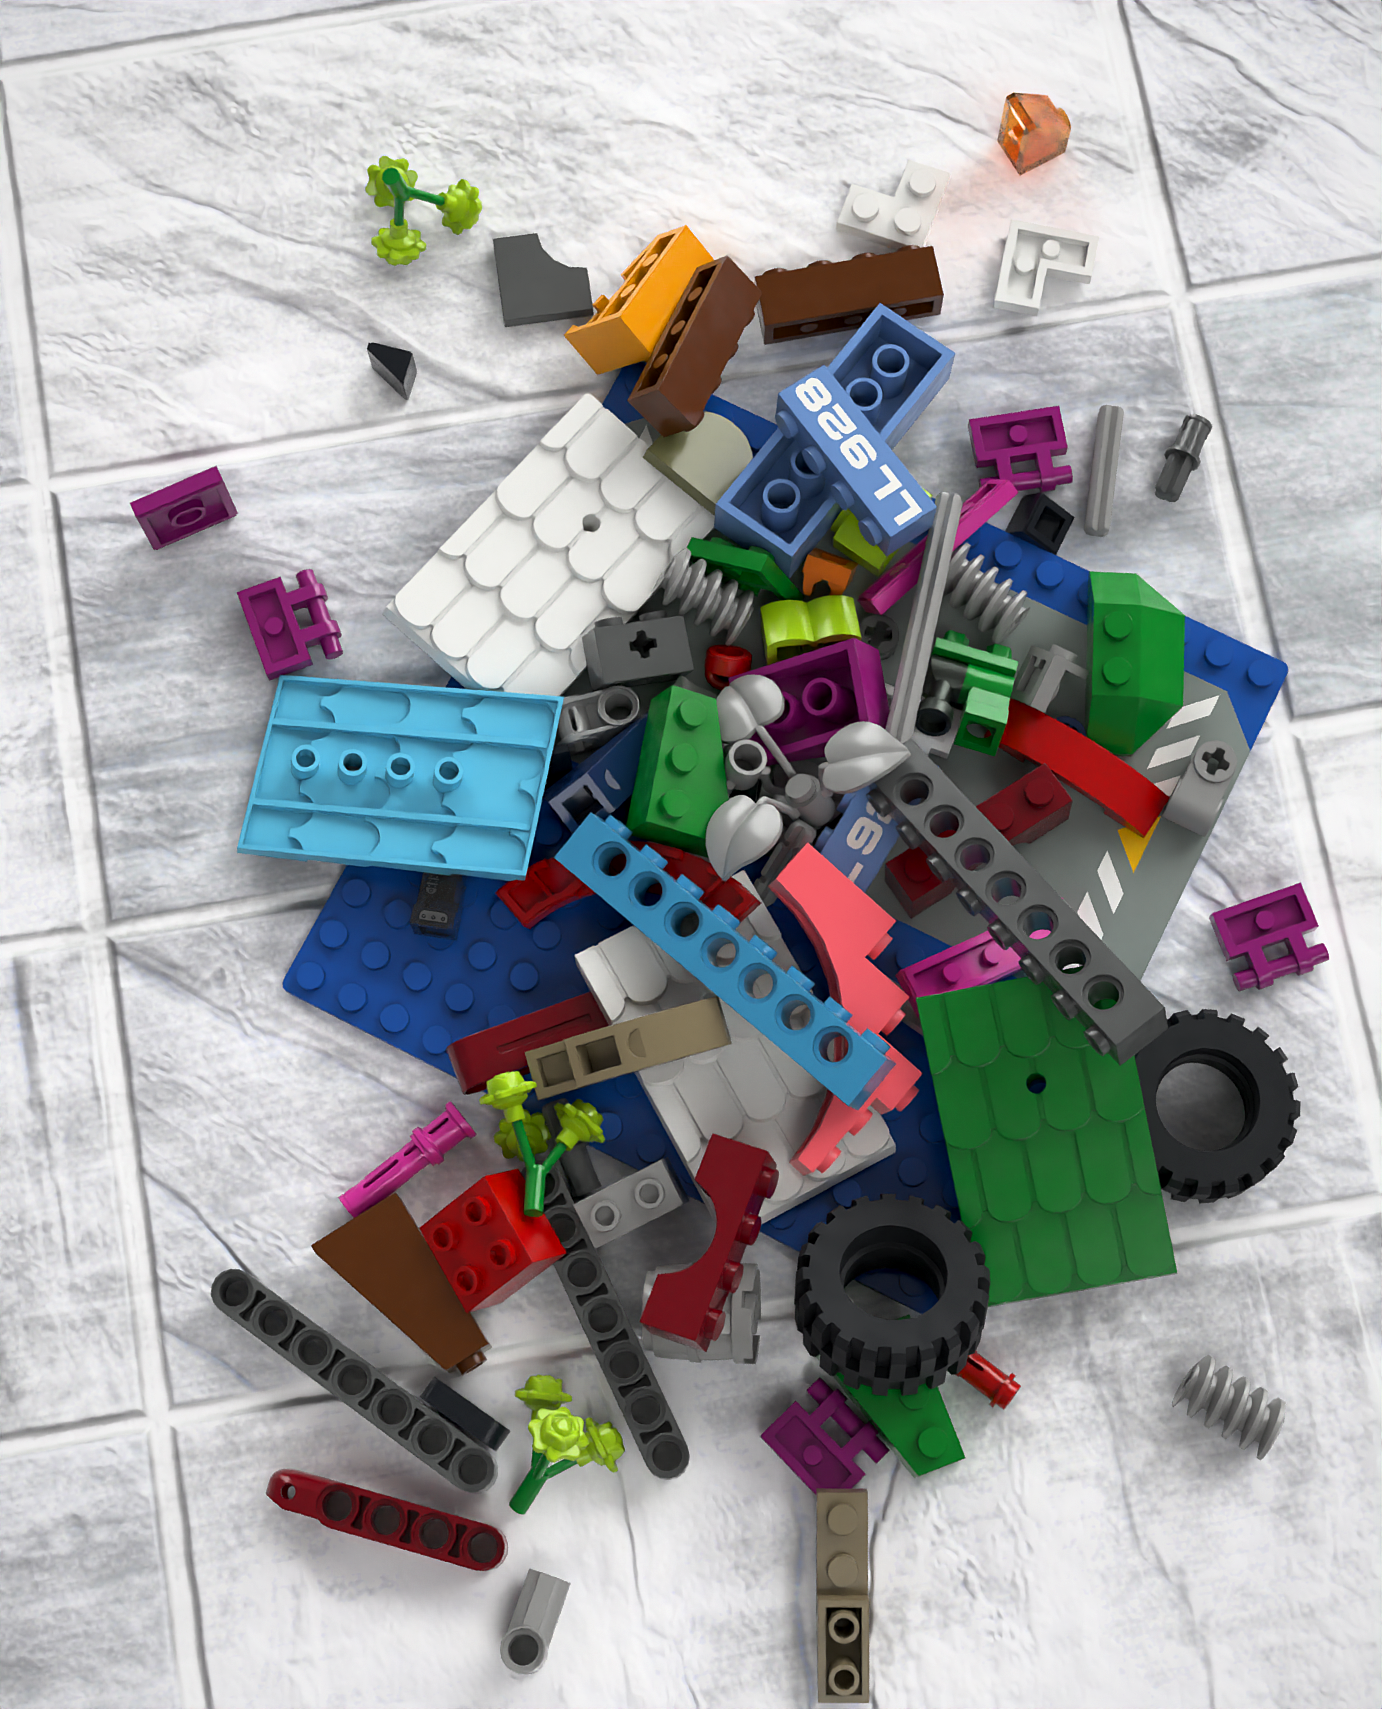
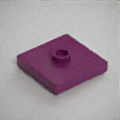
M217 465L130 502L135 517L154 550L161 549L238 514Z

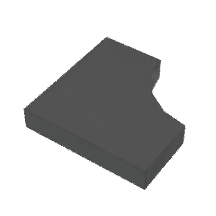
M537 233L493 239L505 327L594 316L587 268L569 267L555 261L542 248Z

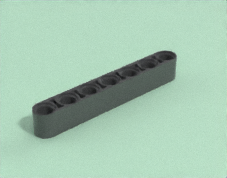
M540 1160L536 1161V1164L539 1165L543 1163V1161ZM553 1166L547 1175L553 1177L555 1186L551 1194L544 1197L543 1212L550 1224L556 1219L568 1218L576 1226L573 1237L561 1243L567 1254L553 1263L646 1466L659 1479H676L685 1473L689 1466L690 1454L688 1446L602 1261L573 1206L574 1201L558 1169ZM524 1167L521 1174L526 1181V1167ZM588 1262L596 1268V1278L587 1287H576L569 1280L570 1271L577 1263ZM603 1306L612 1308L618 1316L615 1327L605 1333L593 1330L590 1325V1317L593 1311ZM624 1351L633 1353L639 1360L636 1373L625 1379L618 1378L611 1371L612 1359L615 1355ZM652 1397L659 1403L660 1415L653 1423L644 1425L634 1420L632 1406L639 1398ZM666 1442L677 1445L682 1453L679 1466L671 1471L660 1470L653 1461V1453L656 1447Z
M240 1269L223 1271L215 1278L211 1286V1297L213 1303L220 1311L457 1488L468 1493L480 1494L488 1491L495 1484L498 1477V1465L490 1452L264 1284ZM236 1281H245L248 1286L246 1300L241 1305L229 1306L226 1300L228 1287ZM275 1310H284L288 1318L285 1330L276 1336H269L264 1327L267 1315ZM316 1338L323 1339L327 1345L325 1359L319 1364L308 1365L303 1356L306 1344ZM353 1368H362L367 1376L365 1388L358 1394L348 1395L342 1385L345 1373ZM401 1397L406 1403L407 1413L400 1423L389 1425L383 1419L382 1407L388 1399ZM440 1426L447 1435L446 1446L440 1453L435 1455L427 1454L421 1444L422 1436L428 1428ZM481 1456L487 1464L485 1479L478 1484L469 1485L462 1478L461 1467L467 1458Z

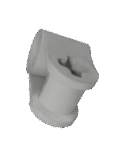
M620 685L584 695L564 697L558 723V732L561 739L558 745L568 744L570 756L582 754L605 745L641 717L639 699L636 693L630 688ZM616 707H624L631 711V714L623 720H614L608 716V713ZM572 720H574L577 729L576 731L573 730L571 724Z
M1218 740L1208 741L1201 745L1189 762L1182 779H1179L1161 817L1205 837L1217 816L1223 802L1222 797L1236 770L1237 757L1232 747ZM1210 758L1218 761L1217 771L1214 775L1206 771L1207 762Z

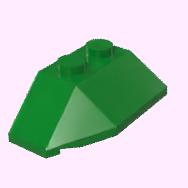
M1089 571L1086 670L1089 673L1086 678L1084 729L1087 738L1115 756L1131 757L1183 707L1185 615L1136 573Z

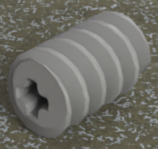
M966 542L952 552L943 596L952 592L949 600V605L952 608L957 609L967 604L963 615L965 619L971 621L981 615L978 622V630L985 633L995 627L992 641L1000 644L1017 628L1029 612L1030 607L1027 609L1023 607L1027 592L1023 590L1011 597L1008 593L1013 580L1009 578L999 585L994 583L999 568L994 566L984 573L981 572L980 569L985 557L980 554L971 561H968L966 556L971 545Z
M685 548L669 562L655 584L651 595L660 588L665 589L662 602L665 606L679 598L681 600L678 611L679 615L686 614L692 608L696 609L694 625L697 627L710 618L712 620L709 633L711 636H715L724 628L727 629L725 645L729 647L738 637L754 610V606L752 607L754 592L747 589L736 597L738 581L731 579L723 586H720L723 573L719 569L713 570L705 577L707 562L704 559H699L689 566L691 551Z
M1210 1355L1205 1356L1190 1369L1173 1398L1172 1407L1176 1406L1184 1398L1188 1399L1187 1416L1192 1418L1202 1408L1207 1411L1205 1427L1209 1429L1219 1419L1223 1420V1438L1227 1439L1236 1430L1241 1431L1239 1447L1244 1450L1252 1442L1257 1441L1259 1442L1257 1458L1259 1460L1263 1459L1280 1433L1285 1419L1286 1402L1278 1397L1267 1405V1390L1259 1387L1249 1394V1379L1243 1376L1231 1384L1233 1370L1228 1366H1224L1214 1373L1215 1359Z

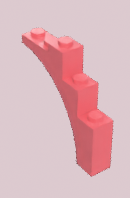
M807 843L796 853L768 887L794 914L814 946L828 982L830 997L853 1015L847 1023L861 1035L868 1028L891 1047L885 1055L893 1060L896 1065L859 1110L847 1106L827 1089L826 1097L810 1133L789 1162L803 1176L813 1173L816 1169L824 1173L841 1153V1150L836 1147L839 1141L847 1132L855 1136L872 1117L873 1113L867 1109L870 1105L881 1115L892 1111L894 1107L901 1112L919 1092V1089L914 1084L923 1074L879 1035V1032L882 1031L887 1036L901 1022L906 1013L900 1008L908 1000L909 996L865 958L868 955L872 960L876 959L888 946L893 938L887 934V931L896 920L814 847ZM845 1036L834 1038L833 1062L842 1060L848 1052V1041Z

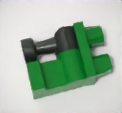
M948 630L943 638H936L922 690L928 694V698L920 701L915 727L928 736L945 735L951 729L954 711L949 701L962 704L964 706L954 745L995 757L1007 724L1009 701L1019 661L1012 659V650L1009 647L994 643L987 646L986 651L969 647V639L965 634ZM970 724H980L990 731L991 736L978 738L969 733L966 727Z

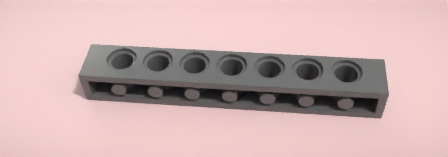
M911 738L903 743L911 756L893 771L869 785L870 792L866 794V797L875 811L883 818L889 814L898 824L896 830L906 845L912 850L919 847L928 856L926 858L928 867L942 883L948 879L959 890L956 892V895L963 907L972 916L980 913L989 923L987 929L995 942L1003 950L1011 947L1021 958L1018 961L1019 965L1027 977L1036 985L1043 982L1052 991L1051 1000L1056 1008L1067 1020L1075 1017L1086 1028L1083 1034L1099 1055L1104 1056L1108 1053L1121 1066L1168 1029L1166 1010L1159 1000ZM914 799H926L921 804L908 805ZM947 830L957 831L947 838L937 837L940 833ZM976 863L987 864L985 868L978 871L967 870ZM1007 896L1019 897L1016 902L1009 905L998 903ZM1037 930L1051 931L1047 937L1042 939L1029 937ZM1070 964L1084 966L1082 970L1074 974L1061 972L1065 966ZM1102 999H1112L1117 1002L1113 1007L1106 1010L1093 1007L1096 1002Z

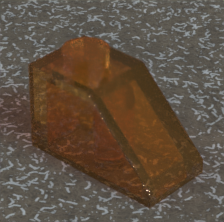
M1013 92L1005 98L997 142L1019 176L1066 152L1071 124L1065 111L1060 107L1056 109L1048 95Z

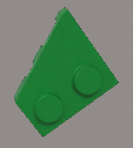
M691 537L687 545V549L691 551L690 560L693 564L699 559H704L707 562L706 576L713 570L719 569L723 573L721 582L727 583L729 580L735 579L738 581V589L742 591L750 589L756 597H758L761 589L772 591L779 600L802 601L804 595L774 562L775 557L762 548L750 546L748 550L736 548L730 542L718 537H712L710 541Z

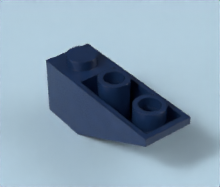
M649 711L544 791V800L572 835L590 812L604 819L633 793Z

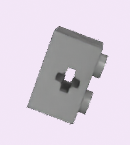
M667 1157L573 1204L594 1248L597 1249L690 1200Z

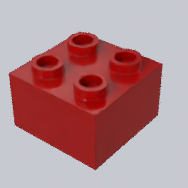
M519 1169L483 1176L419 1227L466 1313L504 1302L567 1254L544 1212L540 1217H529L524 1214L526 1181Z

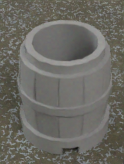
M692 1262V1264L658 1266L656 1271H648L643 1288L642 1313L658 1274L681 1271L696 1262ZM741 1263L744 1266L740 1285L735 1293L729 1292L722 1310L726 1314L723 1330L716 1341H710L706 1353L653 1335L642 1325L644 1349L646 1351H653L655 1357L689 1360L695 1363H701L702 1360L733 1359L736 1364H756L760 1335L752 1334L757 1333L758 1320H761L760 1271L757 1270L758 1264Z

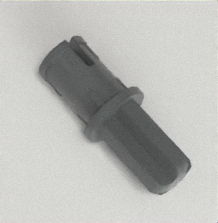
M1197 414L1186 415L1175 443L1167 448L1164 454L1167 461L1155 485V495L1159 499L1168 502L1179 500L1191 471L1198 469L1201 462L1199 458L1201 449L1212 429V424L1205 417Z
M566 1098L557 1099L542 1107V1114L554 1146L557 1144L555 1138L563 1129L554 1106L556 1103L564 1105L569 1103ZM578 1141L571 1151L565 1150L559 1158L571 1190L572 1198L602 1187L586 1148L590 1144L588 1141Z

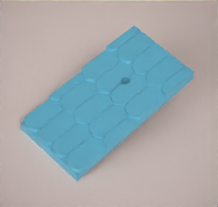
M280 675L237 846V853L305 862L314 860L361 867L378 866L449 876L451 874L505 881H525L564 697ZM349 766H356L359 768V770L349 771L346 768Z

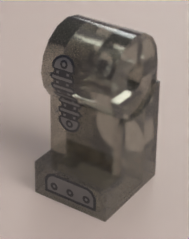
M423 872L417 902L413 906L410 925L414 934L457 941L467 886H465L466 875L451 874L449 876Z

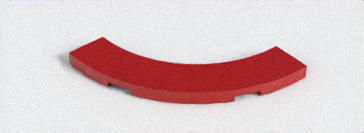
M630 841L639 850L647 844L665 858L669 863L663 870L675 880L683 874L701 888L705 893L699 900L712 911L719 904L742 922L761 904L744 885L732 876L727 881L722 880L712 864L700 857L661 844ZM619 854L612 859L609 866L611 876H616L624 870L627 862L625 854ZM554 857L550 859L545 858L528 867L525 881H508L495 892L521 924L528 929H531L540 920L558 908L575 900L596 894ZM657 883L650 886L646 892L662 896L663 890L661 884Z

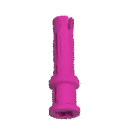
M451 1101L445 1105L446 1111L423 1129L420 1127L415 1128L412 1131L413 1134L410 1135L412 1140L403 1146L402 1149L392 1157H389L358 1184L338 1197L353 1218L390 1196L430 1163L433 1166L441 1164L444 1161V1154L464 1138L472 1139L477 1135Z

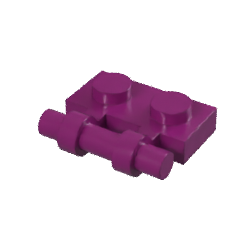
M1059 406L969 419L968 431L976 468L994 466L996 474L994 477L979 479V489L990 479L1010 480L1017 491L1039 488L1040 492L1055 491L1057 485L1073 482L1071 466L1053 467L1051 458L1066 455L1068 449ZM1035 460L1036 470L1012 473L1011 463Z
M312 569L302 570L297 573L296 579L300 588L288 593L281 577L237 592L269 681L280 677V675H286L313 665L307 649L309 647L321 645L325 658L328 660L335 659L343 654L339 638L342 635L336 620H331L325 604L328 600L326 590L322 583L317 582ZM307 608L313 625L300 630L294 611Z
M1301 882L1214 912L1209 916L1226 962L1245 956L1248 963V969L1232 975L1235 987L1239 992L1254 986L1258 990L1272 986L1274 979L1294 972L1298 976L1312 972L1314 965L1329 961L1330 959L1324 943L1307 947L1303 938L1304 934L1315 931L1319 925ZM1285 942L1288 955L1267 962L1262 949Z
M819 1377L806 1390L819 1404L810 1415L795 1401L760 1435V1438L815 1496L816 1488L852 1489L866 1475L852 1460L861 1450L875 1464L890 1451L876 1436L879 1432L872 1423L868 1421L865 1424L845 1403L848 1398L838 1388L833 1391ZM829 1417L851 1437L842 1448L821 1428V1425Z

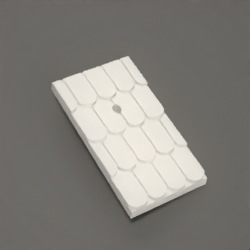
M587 392L540 440L539 444L500 483L487 500L439 548L438 552L397 593L396 597L386 606L382 615L465 689L562 696L587 668L582 637L595 628L594 623L602 619L622 617L623 624L629 623L654 595H651V592L664 569L675 555L687 548L691 537L704 540L715 529V516L647 462L643 456L650 446L642 439L640 440L631 429Z
M742 870L733 875L734 879L744 885L761 902L740 923L736 931L748 941L754 935H757L778 953L773 961L786 972L791 966H794L801 972L781 938V932L746 872ZM697 913L689 914L683 919L680 927L683 937L690 936L697 930L699 925ZM634 925L599 942L598 945H593L575 955L576 965L609 1026L717 996ZM726 944L718 951L716 959L720 968L726 967L733 962L736 955L734 944ZM770 974L761 975L756 979L753 985V993L756 999L764 998L771 992L773 980ZM720 997L719 1000L732 1044L634 1072L716 1224L717 1218L713 1201L694 1180L712 1133L766 1150L776 1162L779 1179L770 1199L765 1198L758 1215L761 1217V1225L896 1152V1144L889 1134V1128L880 1113L870 1105L867 1108L873 1113L870 1120L855 1136L849 1132L844 1135L836 1145L841 1150L840 1155L824 1173L816 1169L813 1173L803 1176L789 1162L810 1133L826 1097L827 1088ZM801 1005L792 1011L790 1024L793 1030H800L808 1024L810 1009L807 1005ZM834 1039L827 1048V1055L831 1062L834 1060Z

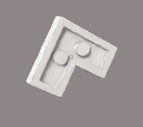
M908 159L894 197L851 184L837 220L836 230L895 250L908 245H917L920 248L925 247L947 189L950 173Z
M1011 219L993 308L1037 316L1046 276L1090 284L1100 236Z

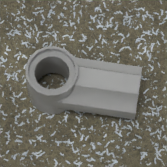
M529 1568L508 1631L501 1641V1659L507 1668L515 1673L528 1675L537 1672L543 1667L547 1660L548 1649L571 1585L570 1582ZM531 1636L537 1642L538 1655L531 1664L525 1666L518 1665L511 1657V1646L518 1637Z

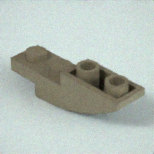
M715 996L563 1039V1041L527 1051L525 1056L532 1081L536 1082L537 1085L535 1087L537 1099L541 1100L732 1044L719 997Z
M816 1488L818 1703H869L867 1489Z

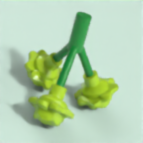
M381 156L378 161L379 166L370 165L367 169L369 181L365 187L366 193L370 196H375L374 203L377 207L391 206L394 208V218L390 221V228H380L378 235L371 238V244L377 249V256L384 258L388 264L394 266L399 264L408 265L412 260L419 258L420 252L426 250V243L421 240V232L416 229H408V222L404 219L405 201L418 199L435 204L436 208L444 213L442 225L449 227L456 235L461 234L464 229H471L479 220V214L482 210V202L478 198L479 189L471 187L465 179H461L457 185L451 184L448 187L447 193L442 192L436 195L414 188L418 174L414 170H408L409 163L405 158L394 160L388 156Z
M519 1071L495 1075L493 1079L486 1082L488 1093L482 1096L479 1102L480 1105H492L495 1109L503 1110L505 1118L499 1121L500 1131L496 1132L493 1136L494 1142L502 1147L504 1158L511 1159L517 1156L519 1161L524 1162L526 1167L524 1214L529 1217H540L544 1211L546 1175L565 1150L571 1151L578 1141L603 1143L605 1137L600 1126L604 1119L602 1114L598 1113L593 1105L584 1103L581 1099H576L572 1104L556 1103L554 1109L557 1111L556 1115L563 1129L555 1138L557 1144L541 1165L536 1164L534 1156L546 1152L548 1149L546 1141L551 1139L543 1114L537 1112L530 1115L529 1111L522 1107V1103L528 1097L527 1093L537 1087L536 1082L525 1081Z
M538 1374L530 1376L524 1388L515 1390L514 1396L524 1401V1404L532 1410L528 1430L533 1436L531 1468L509 1502V1506L513 1511L525 1515L545 1482L576 1464L581 1468L594 1461L600 1466L606 1465L613 1473L618 1471L615 1461L625 1452L621 1434L617 1428L613 1427L611 1422L608 1421L599 1425L591 1417L585 1419L587 1432L584 1433V1420L579 1416L571 1415L568 1408L561 1407V1404L572 1402V1396L562 1392L561 1379H555L550 1375L542 1376ZM550 1462L555 1463L554 1465L548 1467Z

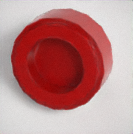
M727 645L709 647L706 651L704 665L707 682L713 688L722 691L730 684L728 680H724L718 675L733 677L751 671V653L744 648L732 645L729 647Z

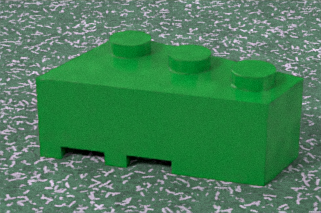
M672 685L652 698L650 702L626 827L633 832L631 836L709 858L706 849L708 823L714 812L724 802L729 800L717 701L715 698Z
M908 1314L895 1320L910 1319L911 1317ZM839 1372L833 1376L846 1395L878 1430V1434L914 1478L966 1458L938 1386L928 1389L926 1384H921L918 1386L917 1394L905 1396L901 1395L900 1389H888L887 1396L872 1394L873 1387L861 1384L859 1390L843 1384L844 1375Z

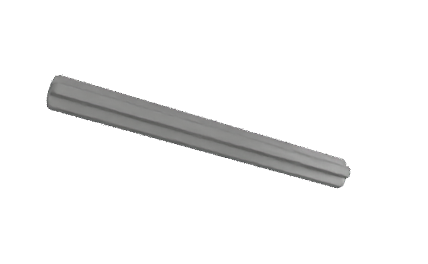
M941 492L936 496L935 505L937 509L933 525L929 528L886 724L885 730L902 744L910 738L912 739L961 514V497L955 493Z

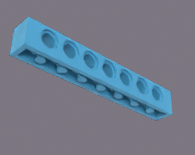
M590 812L554 858L847 1106L859 1110L896 1065L893 1060L885 1055L891 1047L870 1029L867 1028L861 1035L847 1022L853 1015L829 996L823 1003L813 995L810 990L815 983L797 968L791 966L786 972L777 965L773 959L778 953L757 935H754L748 941L736 931L741 922L725 908L718 904L712 911L700 901V897L705 892L690 879L681 874L675 880L664 871V867L669 862L654 849L645 844L639 850L627 839L633 832L610 814L604 821ZM619 854H625L627 862L624 870L616 876H611L609 866L612 859ZM660 883L663 890L661 899L655 905L647 906L645 903L646 891L650 886ZM697 913L699 918L697 930L692 935L683 937L680 930L683 919L689 914ZM726 944H734L736 955L733 962L726 967L720 968L716 959L718 951ZM770 974L773 980L771 992L764 998L756 999L753 993V985L756 979L761 975ZM807 1005L810 1009L808 1024L800 1030H793L790 1024L792 1011L798 1006ZM845 1036L848 1041L846 1056L840 1061L831 1062L827 1055L829 1043L836 1037Z

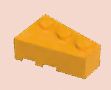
M687 225L657 235L621 273V277L625 282L609 300L605 295H601L592 304L597 313L585 325L579 327L572 325L564 334L565 338L597 375L641 361L647 363L696 268L714 261L713 257Z

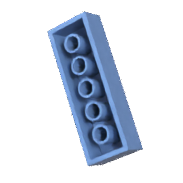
M879 303L827 369L893 450L949 380L955 352ZM778 427L716 503L714 528L746 550L750 546H756L770 552L775 557L774 562L790 579L807 555L830 529L843 509L834 500L830 491L831 485L821 473L815 474L808 467L800 445L793 437L791 439L785 437Z

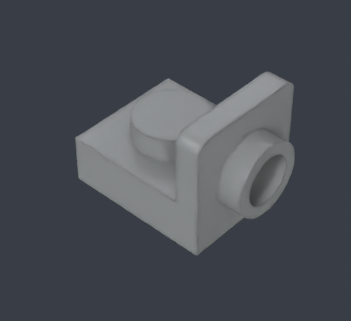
M1052 644L1050 650L1046 651L1031 645L1014 681L1011 698L1045 713L1049 703L1056 697L1059 691L1060 680L1064 672L1086 680L1089 671L1075 664L1078 655L1060 646Z

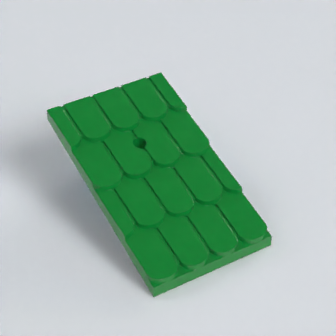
M1084 966L1064 969L1061 972L1074 974L1082 970ZM1028 977L916 998L961 1221L972 1231L971 1242L976 1241L980 1243L986 1256L985 1266L990 1271L991 1283L988 1307L1177 1274L1135 1056H1132L1120 1066L1108 1053L1104 1056L1099 1055L1083 1034L1086 1028L1075 1017L1067 1020L1052 1002V991L1043 982L1036 985ZM1102 999L1096 1002L1093 1007L1106 1010L1113 1007L1117 1002L1112 999ZM1036 1084H1046L1045 1089L1039 1094L1029 1091Z

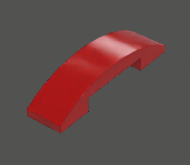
M1010 698L1008 720L998 747L1023 763L1025 759L1038 767L1046 763L1058 780L1105 808V815L1144 838L1170 797L1130 765L1091 739L1049 715ZM989 730L984 735V738L991 736Z

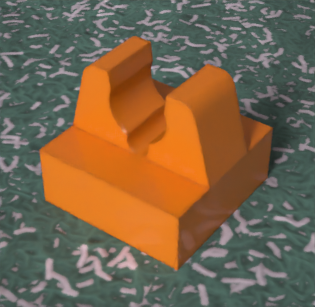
M814 548L807 555L802 570L804 572L803 593L810 596L815 590L816 583L826 580L831 589L830 595H843L849 584L853 581L859 563Z

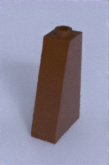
M396 1192L311 1245L314 1252L448 1373L452 1374L459 1370L463 1376L487 1361L484 1352L492 1348L490 1342L472 1313L465 1312L418 1225Z

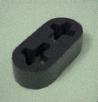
M435 1376L420 1395V1398L496 1452L510 1433L508 1428Z

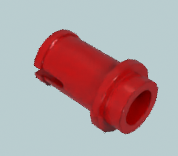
M977 1351L974 1354L968 1355L966 1366L956 1374L957 1377H961L991 1400L989 1405L992 1408L998 1405L1004 1410L1021 1387L1020 1384L1014 1381L1015 1374L1006 1375L978 1354Z

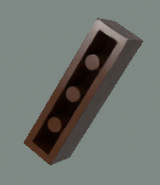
M908 245L899 248L893 253L881 255L862 253L854 256L851 260L835 263L821 260L809 264L806 268L794 270L774 268L760 276H755L754 284L763 292L756 308L764 345L859 329L879 303L905 320L940 315L944 297L933 246L920 248L917 245Z
M728 255L696 268L627 400L663 437L682 431L689 432L700 424L705 415L703 410L711 394L721 384L722 378L720 376L727 362L738 350L739 345L737 342L744 328L750 324L755 316L754 309L763 292Z

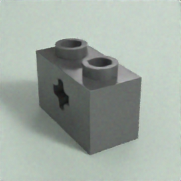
M654 611L640 615V621L623 624L622 617H612L596 621L594 623L595 628L582 637L592 692L612 686L633 687L677 680L680 676L685 677L694 671L683 615L667 617L666 611ZM633 643L635 648H643L644 654L641 656L639 651H630L629 645Z

